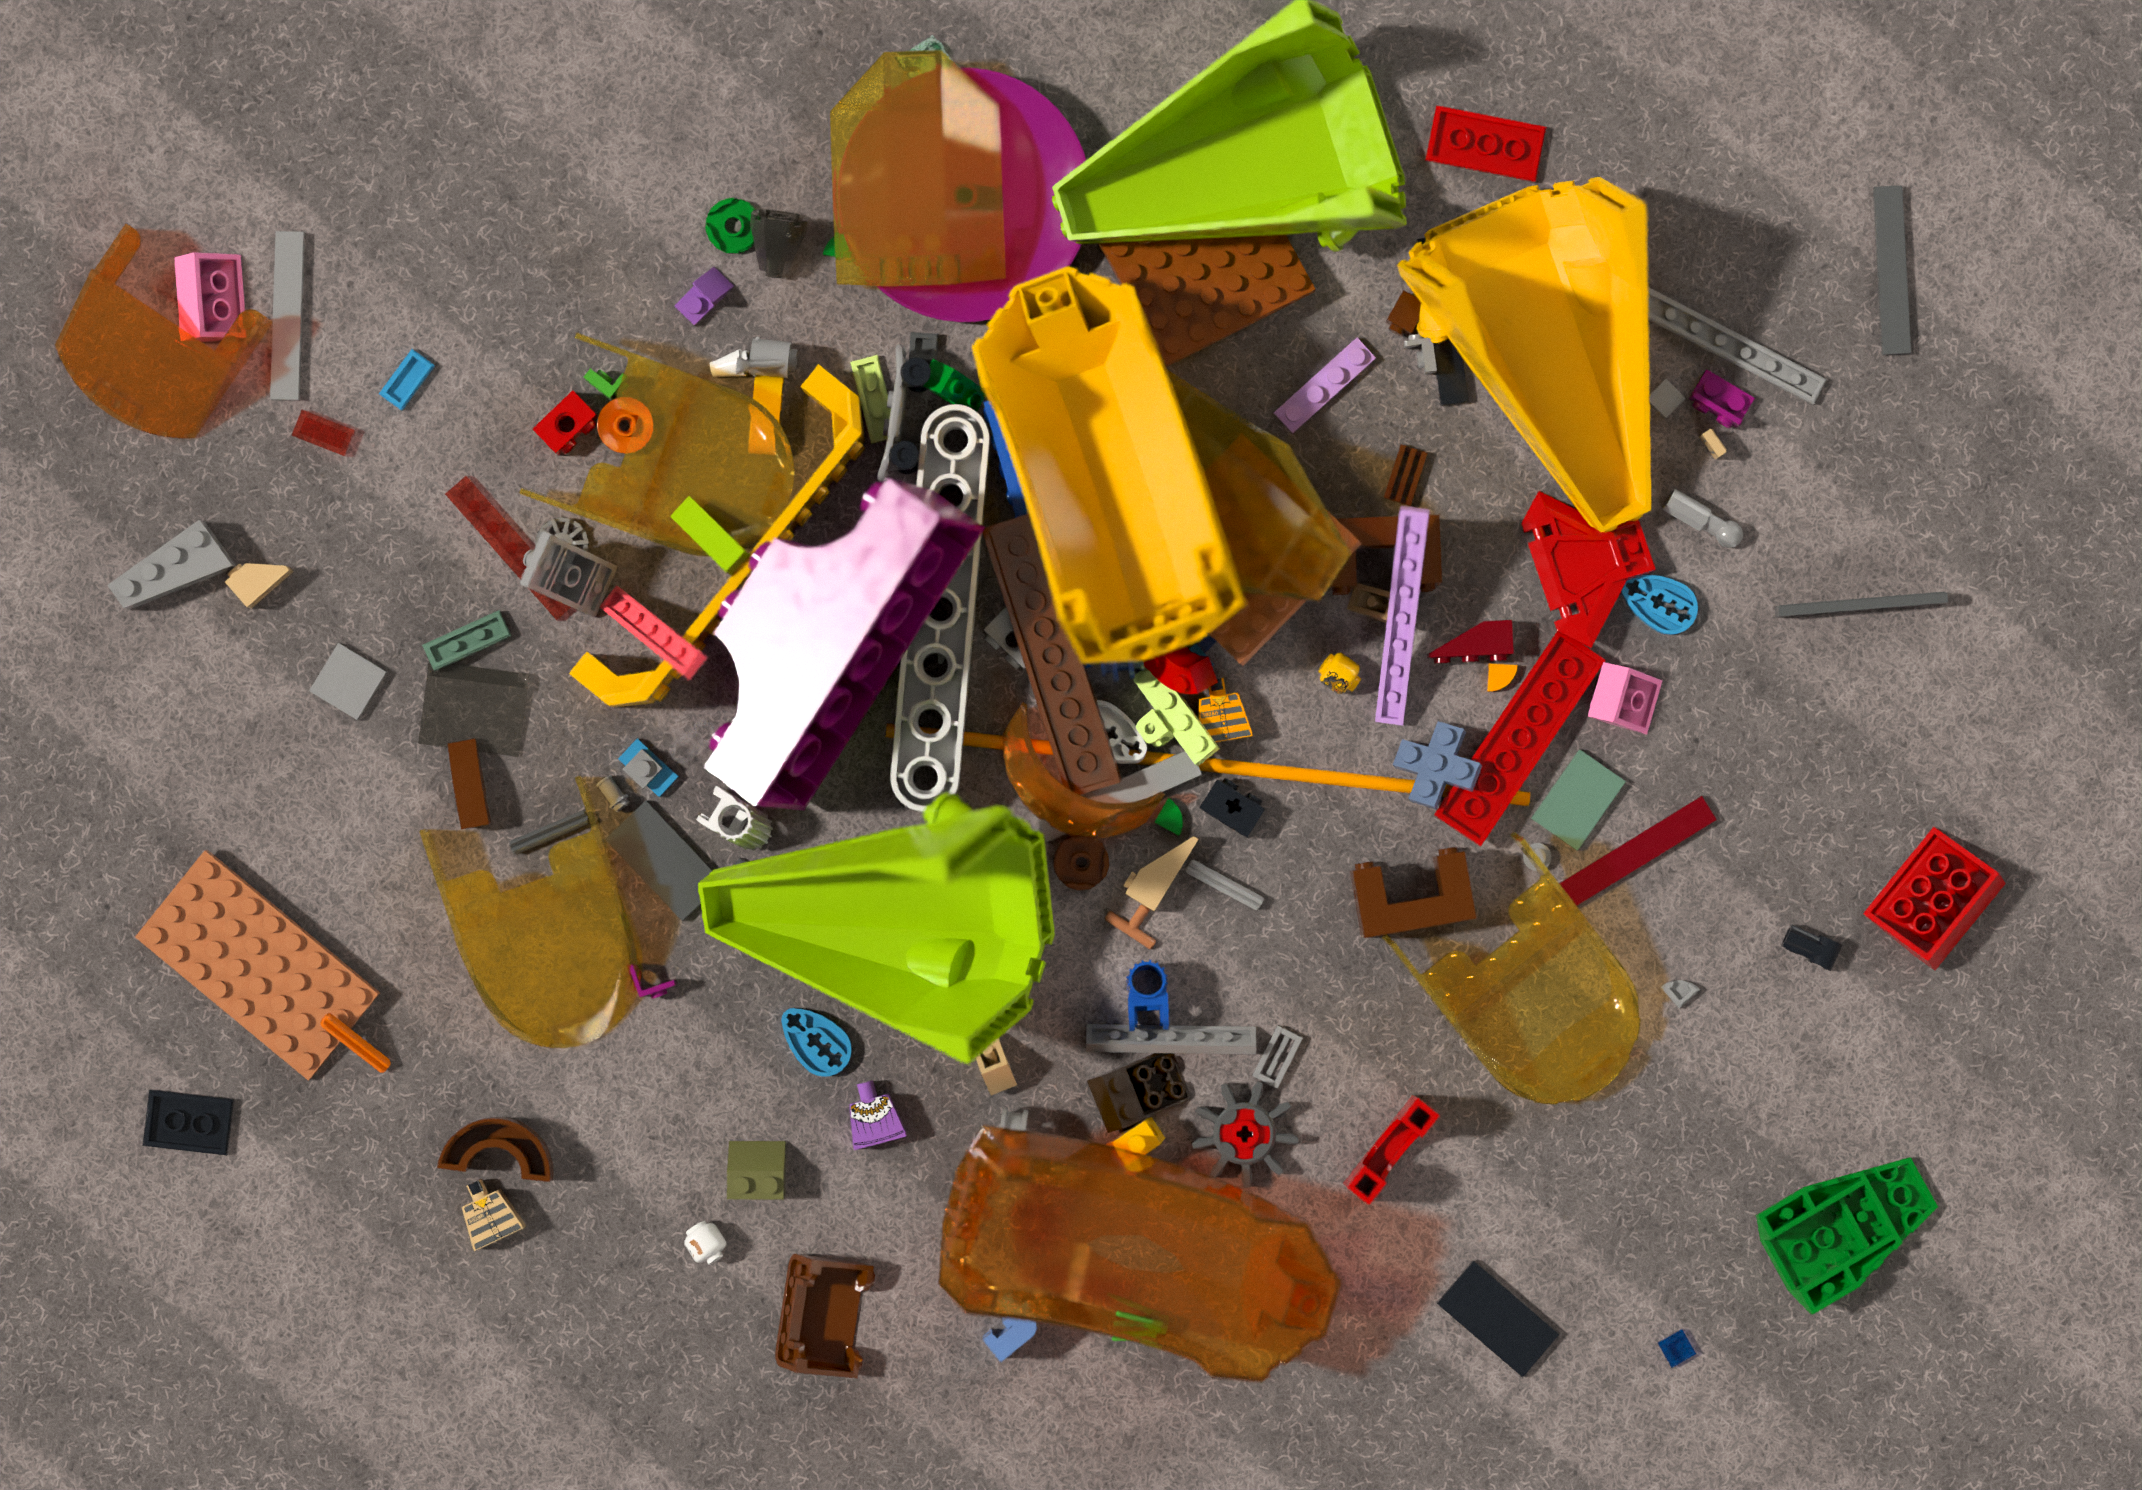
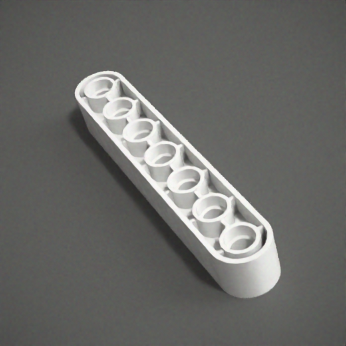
M953 404L937 409L927 418L921 433L917 486L933 490L938 494L946 486L958 487L963 493V500L957 508L983 526L990 437L985 421L975 410L964 405ZM951 430H961L967 435L968 444L964 450L951 452L945 448L943 443L944 437ZM982 533L941 596L952 603V615L945 621H936L929 615L901 658L891 785L896 797L905 806L919 812H924L926 806L932 805L936 798L944 792L957 794L960 785ZM935 653L943 655L948 661L946 673L938 678L928 676L923 668L925 659ZM926 710H936L942 715L943 725L934 734H926L919 727V717ZM922 766H931L938 774L937 784L930 790L918 789L913 780L915 771Z

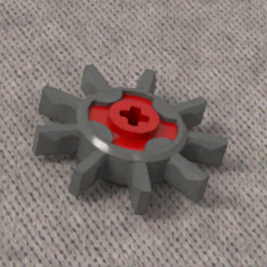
M1257 1081L1253 1086L1249 1102L1238 1103L1235 1101L1232 1089L1228 1084H1221V1094L1227 1102V1107L1220 1114H1215L1206 1107L1197 1106L1195 1112L1201 1118L1213 1122L1214 1128L1212 1136L1198 1138L1191 1142L1193 1149L1216 1146L1222 1154L1220 1159L1212 1166L1210 1175L1213 1178L1219 1176L1225 1166L1231 1161L1242 1166L1241 1180L1245 1188H1250L1253 1179L1251 1164L1263 1160L1271 1171L1280 1175L1283 1169L1280 1163L1270 1155L1274 1143L1281 1142L1288 1145L1298 1143V1137L1291 1133H1277L1273 1122L1277 1117L1286 1114L1291 1108L1288 1101L1278 1104L1269 1112L1259 1106V1100L1263 1093L1262 1082ZM1242 1126H1247L1248 1131L1252 1132V1136H1247V1141H1242L1241 1136L1237 1135V1131H1241Z

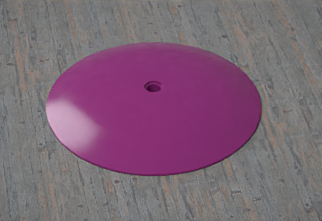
M950 68L920 75L893 89L879 100L860 122L849 141L843 157L838 183V208L845 239L854 258L868 278L884 294L909 310L943 321L978 322L991 320L999 308L1003 309L1010 299L1009 293L1014 286L1072 264L1081 244L1069 241L1063 235L1060 226L1063 221L1060 212L1055 209L1052 201V196H1054L1052 187L1086 161L1084 151L1077 135L1059 109L1033 87L1003 73L978 68ZM966 188L972 191L973 198L969 203L963 204L957 200V194L961 189Z

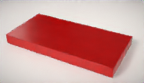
M1436 105L1425 161L1535 183L1546 127Z

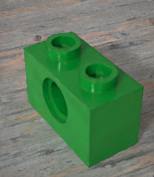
M933 359L929 365L931 369L930 379L922 386L951 405H964L977 412L986 397L983 388L954 368Z

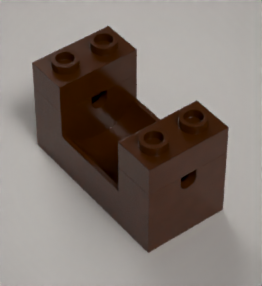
M1429 515L1420 592H1432L1436 589V586L1442 583L1440 515ZM1399 516L1337 518L1362 543L1357 549L1396 548ZM1356 550L1326 580V590H1332V595H1349L1351 589L1356 588Z
M1457 847L1439 849V855L1433 856L1439 890L1438 896L1387 904L1381 866H1374L1373 861L1355 864L1356 870L1350 871L1361 937L1368 938L1477 919L1465 851L1458 852Z

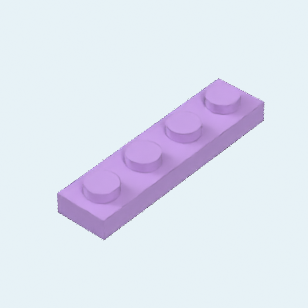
M1358 338L1354 339L1280 406L1274 414L1293 434L1374 361L1376 357Z

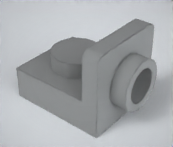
M1419 334L1408 336L1409 340L1403 343L1404 349L1421 347V351L1416 352L1418 368H1424V374L1436 373L1434 346L1430 338L1421 337Z

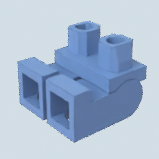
M1010 1293L997 1303V1307L1005 1316L1002 1318L1005 1328L998 1334H995L990 1329L983 1335V1341L1000 1362L1032 1338L1037 1329L1036 1321L1033 1315L1029 1313V1307L1025 1302L1019 1305Z

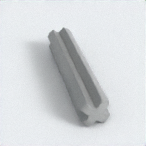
M1191 860L1186 868L1187 874L1254 910H1258L1264 901V898L1195 860Z

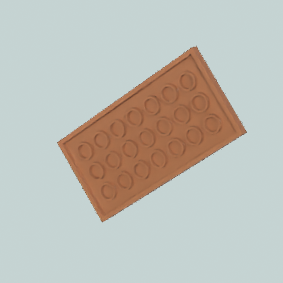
M204 850L135 936L136 939L308 1081L341 1043L321 1027L320 1021L327 1013H331L352 1029L380 995L377 989L208 850Z

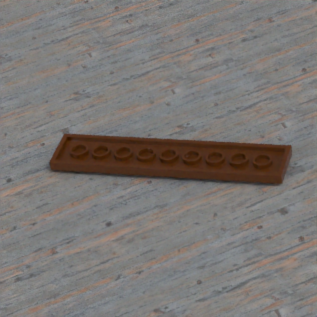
M1030 513L985 527L983 536L1067 798L1122 782L1085 663L1081 662L1060 622Z

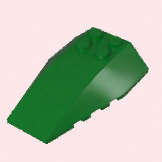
M1911 1157L1802 1187L1756 1214L1760 1241L1785 1287L1813 1315L1859 1288L1866 1281V1278L1883 1264V1261L1890 1253L1896 1250L1903 1243L1902 1241L1910 1233H1913L1938 1206Z

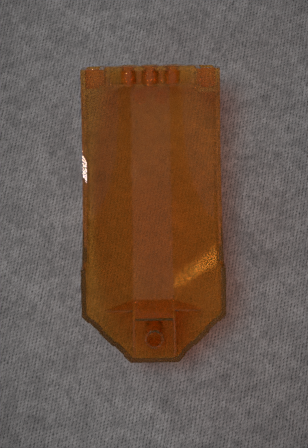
M983 1125L957 1167L942 1220L938 1285L966 1314L1048 1323L1136 1342L1193 1360L1212 1378L1262 1383L1271 1376L1269 1373L1281 1364L1285 1366L1303 1353L1302 1348L1313 1340L1318 1342L1325 1337L1342 1281L1329 1263L1330 1260L1312 1233L1313 1230L1309 1223L1286 1209L1237 1186L1177 1164L1113 1146L1053 1134ZM1122 1311L1152 1319L1153 1323L1147 1324L1118 1317L1116 1312Z

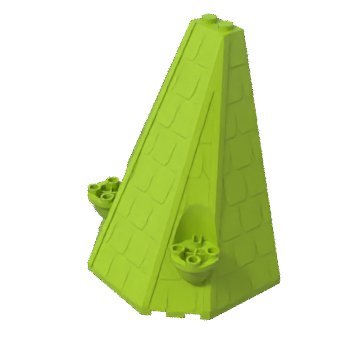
M1314 0L1293 1L1271 20L1259 27L1241 43L1234 46L1207 69L1052 187L1054 192L1052 201L1055 209L1061 214L1063 222H1061L1060 226L1063 235L1069 241L1076 242V244L1317 232L1318 240L1323 248L1328 246L1331 251L1338 252L1343 249L1344 244L1351 240L1358 231L1397 229L1407 225L1406 217L1401 210L1406 208V195L1404 191L1399 192V186L1405 185V176L1372 74L1367 65L1363 66L1360 59L1354 57L1359 55V50L1351 35L1346 36L1342 27L1343 20L1339 13Z
M944 792L936 798L932 805L926 806L924 819L927 821V824L890 829L714 869L708 876L698 882V893L700 895L702 919L706 934L961 1062L969 1064L1031 1011L1034 1000L1029 998L1033 982L1040 983L1046 962L1042 961L1041 957L1045 945H1052L1055 936L1044 834L1040 831L1032 830L1029 823L1020 817L1013 816L1012 811L1008 808L994 806L973 811L970 806L962 802L960 797L954 793Z

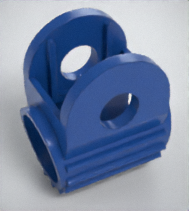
M1142 960L1138 965L1135 963L1133 969H1129V976L1126 977L1127 991H1129V1032H1135V1027H1137V1011L1159 1010L1160 1026H1163V1030H1169L1168 994L1166 991L1168 975L1164 973V968L1158 966V962L1155 964L1151 960L1149 962ZM1143 970L1155 972L1162 981L1161 988L1152 995H1143L1137 992L1132 985V980L1138 972Z

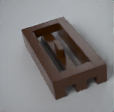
M1400 445L1383 497L1384 499L1411 506L1427 452ZM1404 452L1409 453V457L1397 494L1394 496L1391 495ZM1418 456L1420 459L1407 499H1403L1402 494L1414 457Z

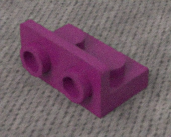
M1707 369L1689 397V400L1693 401V408L1704 414H1707L1708 411L1718 416L1716 421L1729 429L1732 425L1736 428L1740 426L1743 417L1755 399Z

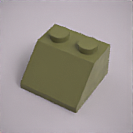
M729 1141L727 1199L784 1200L786 1141Z

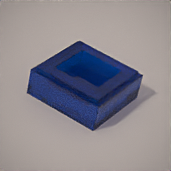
M1682 1329L1657 1342L1671 1368L1696 1354Z

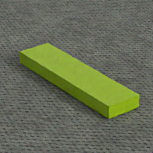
M690 496L670 516L730 576L750 556Z

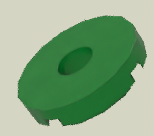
M727 198L719 201L710 209L706 218L705 230L709 241L716 249L727 254H739L748 251L756 244L761 234V220L758 212L750 203L737 198ZM731 218H736L741 222V229L735 234H731L725 229L726 222Z

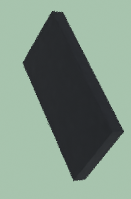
M1472 1261L1437 1302L1442 1309L1521 1377L1525 1376L1559 1336L1554 1329L1475 1261Z

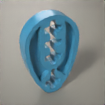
M1646 574L1627 580L1621 591L1627 606L1643 623L1661 634L1675 635L1687 630L1696 619L1698 603L1694 593L1686 585L1673 579ZM1634 581H1637V588L1646 593V596L1638 593L1630 596L1626 584H1632ZM1661 594L1663 595V602H1676L1674 606L1676 609L1682 610L1686 607L1690 619H1684L1682 622H1679L1678 614L1671 613L1668 616L1665 614V607L1653 608L1654 602L1651 601V597H1657Z
M790 1008L783 1013L781 1022L784 1036L791 1051L806 1070L814 1075L826 1077L835 1075L846 1067L851 1058L852 1045L849 1036L841 1027L825 1016L810 1010ZM788 1014H800L799 1022L806 1030L802 1031L795 1025L790 1028L787 1025L790 1021L787 1017ZM809 1033L813 1035L820 1033L822 1036L820 1042L825 1045L829 1042L832 1045L830 1051L833 1054L838 1052L842 1054L840 1058L842 1064L840 1067L837 1064L830 1066L828 1064L830 1061L828 1055L819 1056L820 1048L817 1045L812 1047L808 1045L810 1041Z

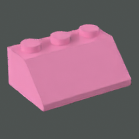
M194 252L174 257L181 341L207 342L247 338L241 255Z

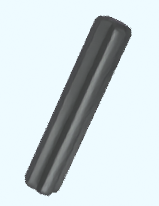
M585 810L579 811L509 842L511 850L514 854H520L584 827L590 823V819Z

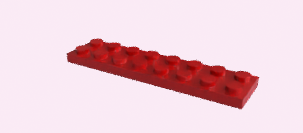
M1556 632L1471 758L1472 761L1479 762L1482 765L1473 792L1453 786L1433 816L1481 847L1606 660L1583 644Z

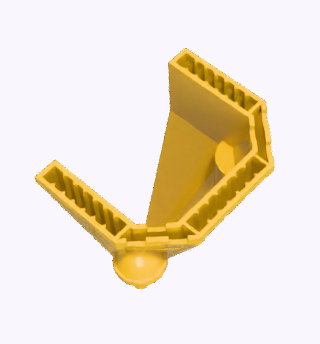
M1601 177L1590 178L1588 180L1589 183L1582 186H1575L1574 180L1554 183V190H1540L1538 185L1528 186L1429 229L1424 234L1426 242L1423 245L1422 242L1416 243L1409 251L1411 259L1409 261L1401 260L1397 267L1400 276L1421 302L1419 322L1416 327L1418 334L1421 337L1430 338L1432 343L1442 342L1447 337L1450 339L1466 364L1586 522L1599 532H1610L1615 530L1619 524L1640 519L1644 513L1651 511L1647 210L1643 201ZM1500 318L1510 319L1513 324L1510 326Z

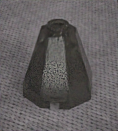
M766 209L765 215H759L760 210H753L750 227L759 270L764 271L767 277L782 278V274H788L808 230L809 217L804 216L802 220H799L800 214L795 212Z

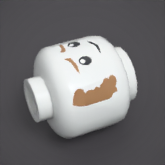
M702 1221L686 1232L687 1237L684 1244L694 1261L697 1263L707 1261L711 1265L723 1257L721 1251L726 1247V1240L715 1224H707L705 1221Z

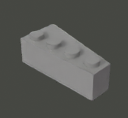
M198 520L107 586L122 607L131 610L170 593L230 571L236 564L206 522Z

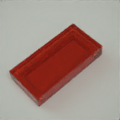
M301 410L291 436L345 457L355 430Z

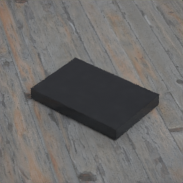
M150 1089L142 1146L227 1156L234 1099Z

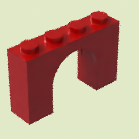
M1412 1095L1343 1184L1370 1205L1386 1185L1385 1179L1399 1158L1418 1137L1423 1138L1440 1115Z

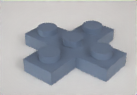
M1438 721L1428 747L1402 739L1393 766L1417 775L1408 798L1411 802L1437 810L1446 784L1473 792L1482 765L1479 762L1457 756L1466 734L1464 729Z

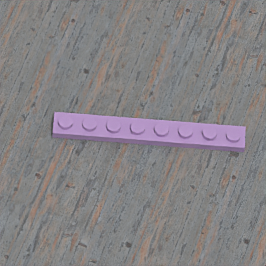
M1405 506L1400 508L1375 722L1403 725L1428 526V509Z

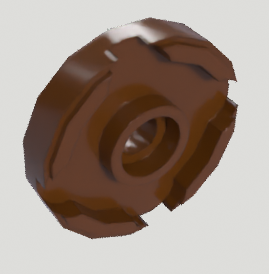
M1087 834L1072 835L1064 839L1056 848L1053 857L1054 871L1059 880L1068 888L1089 890L1106 877L1109 869V855L1103 843L1094 836ZM1079 857L1086 859V863L1082 866L1076 863Z

